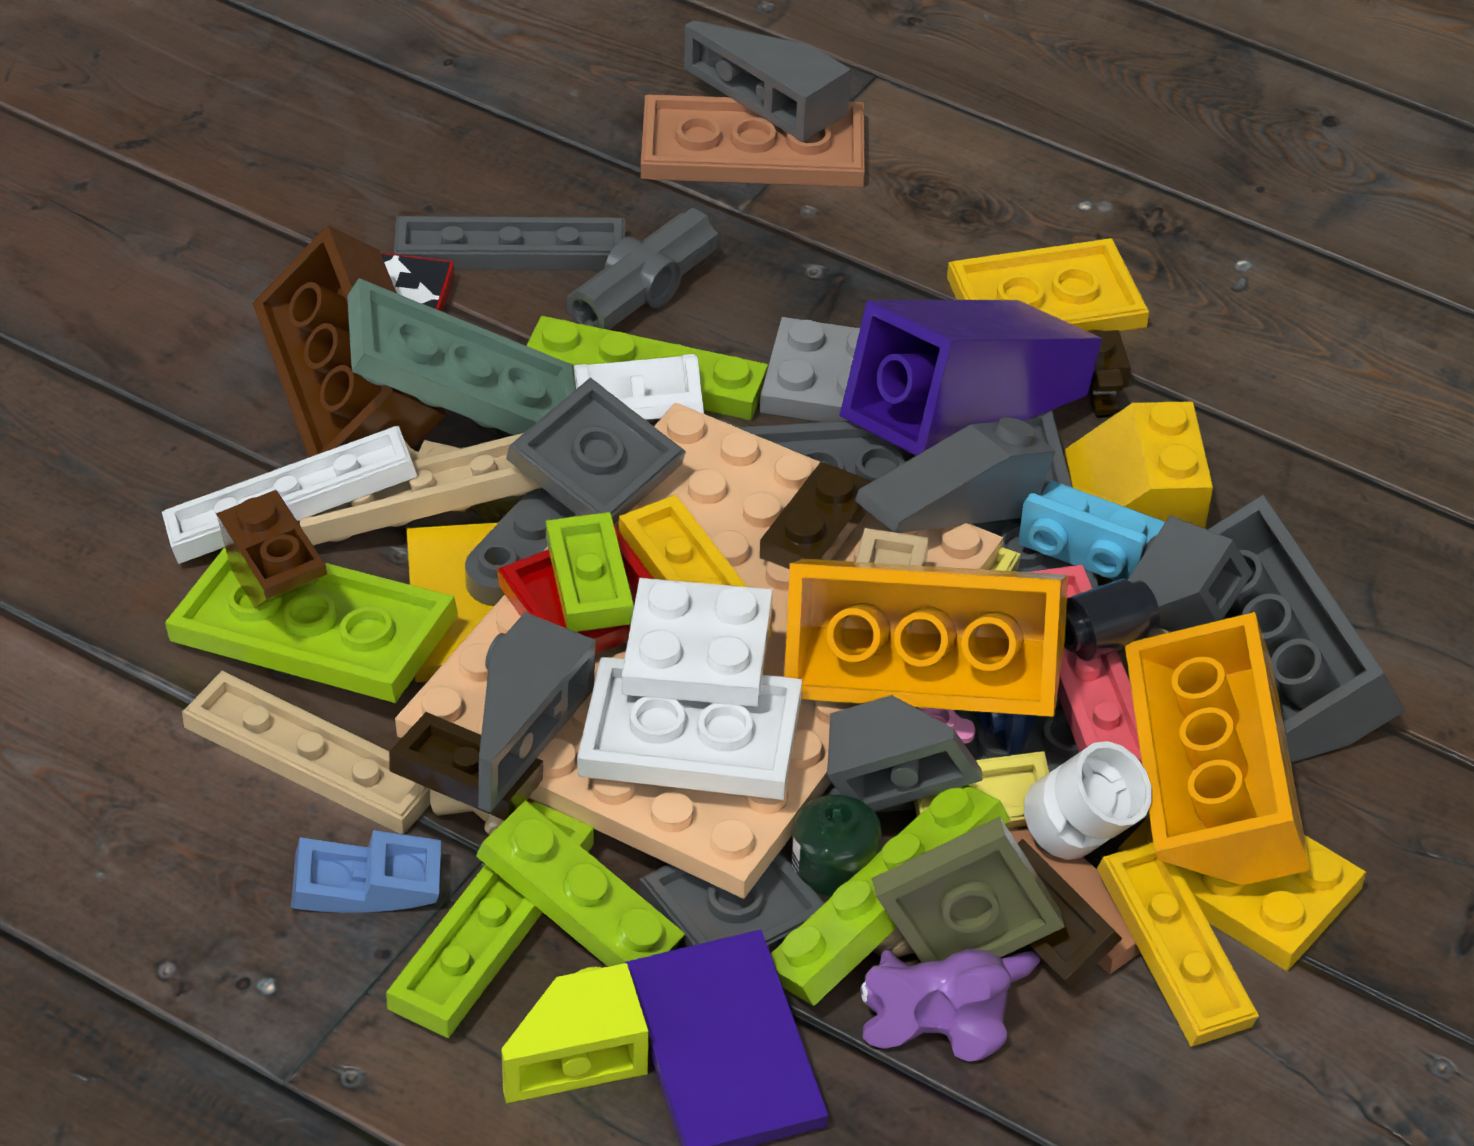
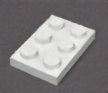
M600 658L577 757L578 776L784 800L802 698V679L763 675L758 707L622 695V671L625 659Z

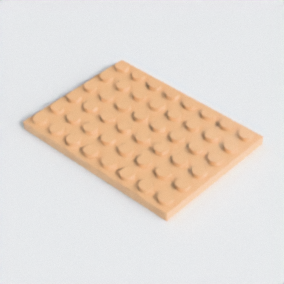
M675 402L654 427L686 451L683 463L629 512L676 494L748 587L773 589L771 612L772 636L767 641L763 675L784 677L789 569L760 558V539L820 462ZM868 512L833 560L856 562L864 528L892 531ZM618 521V522L615 523L614 525H615V527H616V528L618 529V531H619V521ZM966 523L959 526L901 533L929 538L925 566L990 570L996 562L998 550L1003 547V537ZM506 595L500 599L395 718L398 737L402 738L425 712L478 734L482 733L488 677L485 660L488 649L498 634H506L521 617ZM628 642L595 654L594 684L600 658L625 659ZM591 693L537 757L543 760V780L528 798L591 825L594 829L744 899L792 836L793 827L796 826V829L798 828L809 808L816 804L831 784V780L827 776L830 713L862 703L801 699L784 800L578 776L577 757L592 697Z

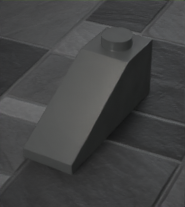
M694 20L685 25L684 69L800 141H806L848 114L851 69L809 44Z
M1003 417L999 422L970 424L860 488L855 501L895 533L959 526L965 523L975 524L1022 518L1023 503L1030 493L1040 495L1056 451L1035 435V430L1031 425L1016 418Z
M526 612L506 634L500 633L494 638L485 660L488 677L479 752L478 808L490 813L593 692L596 640Z

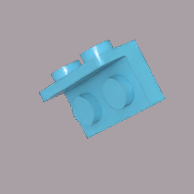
M1050 480L1041 496L1030 493L1023 503L1018 544L1075 566L1083 565L1084 569L1115 581L1119 579L1128 580L1141 560L1146 544L1159 533L1165 522Z

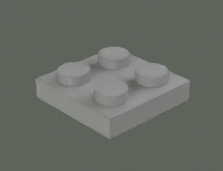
M782 317L761 392L760 413L819 422L848 421L839 415L860 328Z

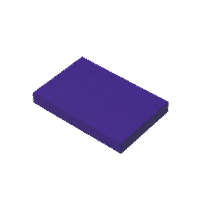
M761 929L625 962L628 964L647 1025L648 1049L680 1146H755L826 1127L828 1113Z

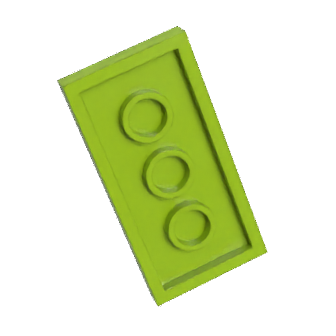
M224 547L166 620L165 625L171 642L396 703L454 622L458 612L454 596L325 563L327 575L316 583L254 608L231 570L226 548Z

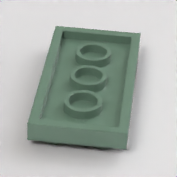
M358 278L347 295L352 372L361 375L373 384L390 386L417 397L429 406H441L471 418L480 426L497 428L512 435L525 433L576 390L572 364L360 278Z

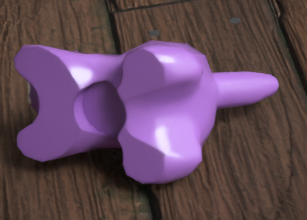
M966 949L954 953L944 960L906 965L896 958L893 952L884 950L881 955L880 964L873 966L866 973L865 982L860 988L863 1002L877 1013V1016L864 1024L862 1037L869 1045L886 1049L907 1043L923 1033H941L947 1035L951 1042L954 1056L968 1062L983 1060L997 1052L1007 1040V1031L1003 1020L1007 1006L1008 989L1011 983L1027 977L1040 963V955L1036 951L1031 950L1001 958L988 950Z

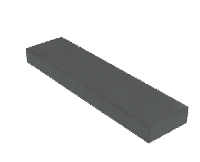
M396 216L394 254L454 261V269L603 270L614 246L621 239L625 238V218Z

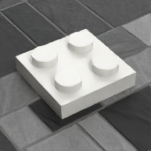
M639 578L622 671V695L758 707L772 612L773 589Z

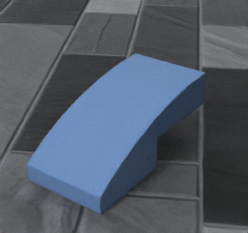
M373 830L368 847L300 837L295 852L291 909L318 912L368 913L415 908L436 903L439 896L441 840Z

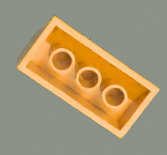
M801 559L792 562L789 569L784 677L802 679L801 699L863 704L893 695L913 707L1054 716L1065 642L1068 575L819 559Z
M1253 612L1157 635L1125 645L1141 761L1152 787L1149 816L1157 859L1242 886L1310 871L1273 665L1256 613Z

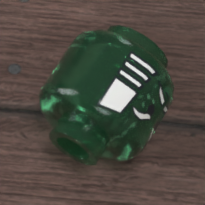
M825 795L811 800L800 809L793 823L792 867L801 879L816 893L833 896L834 892L842 884L848 882L881 851V822L874 810L863 801L847 795Z

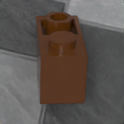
M277 490L247 499L241 504L216 513L231 570L254 608L312 585L327 575L325 563Z

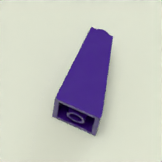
M867 300L839 416L917 456L970 424L999 422L1003 417L1025 421L1087 396L1102 338L1019 300Z

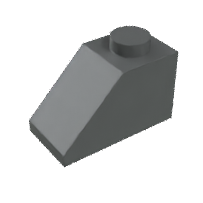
M893 695L830 713L827 776L840 794L845 795L843 798L857 816L938 794L951 788H959L982 781L981 767L952 727Z

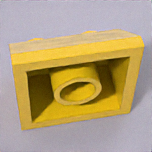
M1193 402L1131 403L1065 449L1064 458L1072 488L1164 522L1171 515L1204 529L1206 528L1213 485Z

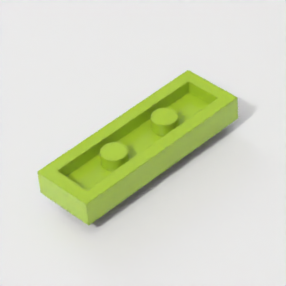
M526 800L482 842L476 857L608 967L675 950L685 935L681 929Z

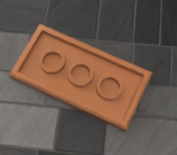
M645 95L641 179L863 187L864 103L849 102L848 114L802 142L731 97Z

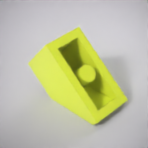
M627 963L604 968L588 967L574 974L555 978L501 1049L503 1094L506 1104L648 1074V1029Z

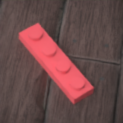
M1083 565L1032 571L1034 573L1067 574V598L1092 589ZM1064 648L1057 695L1079 752L1092 743L1109 741L1126 748L1142 764L1131 685L1118 651L1090 661H1084L1074 652H1069Z

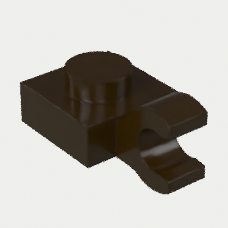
M1089 330L1087 332L1102 338L1089 387L1093 412L1096 416L1114 415L1120 412L1116 391L1123 390V386L1129 385L1131 366L1119 330Z

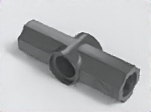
M691 208L685 213L678 214L643 241L633 236L621 239L610 252L605 268L567 296V312L572 316L575 323L610 330L644 303L652 308H660L665 305L677 291L681 276L718 249V233L711 226L708 216L695 208Z

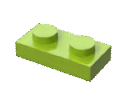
M611 512L546 520V540L566 628L579 632L631 624L634 605Z

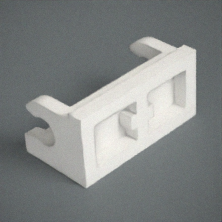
M695 354L615 363L574 365L576 389L591 377L653 426L657 424L675 402L704 414L698 359Z

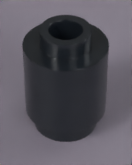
M1119 579L1068 597L1064 648L1069 652H1074L1080 659L1090 661L1125 648V645L1133 641L1147 638L1149 632L1156 630L1160 623L1159 606L1152 590L1141 580L1130 582L1126 579Z

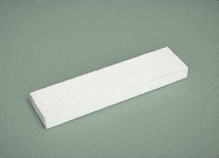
M395 426L166 509L162 512L172 551L178 564L224 548L225 545L216 513L241 504L247 499L277 490L298 521L418 476L400 428Z

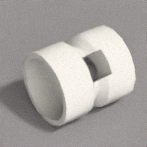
M1109 741L1095 742L1030 786L1024 798V817L1034 839L1050 854L1066 860L1082 858L1146 816L1151 805L1152 787L1145 768L1134 754L1123 746Z

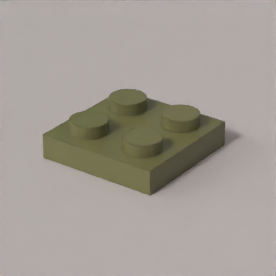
M1000 817L872 878L877 899L922 963L944 960L952 954L966 949L988 950L1002 957L1065 927L1058 905Z

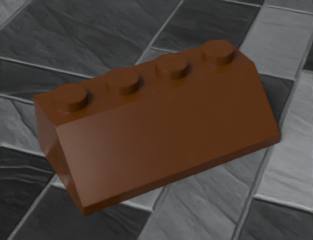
M329 225L313 239L252 303L308 457H312L395 426H399L403 439L412 449L446 416V413L441 406H429L415 396L387 385L373 384L361 375L352 372L347 295L358 278L392 292H397L380 250Z

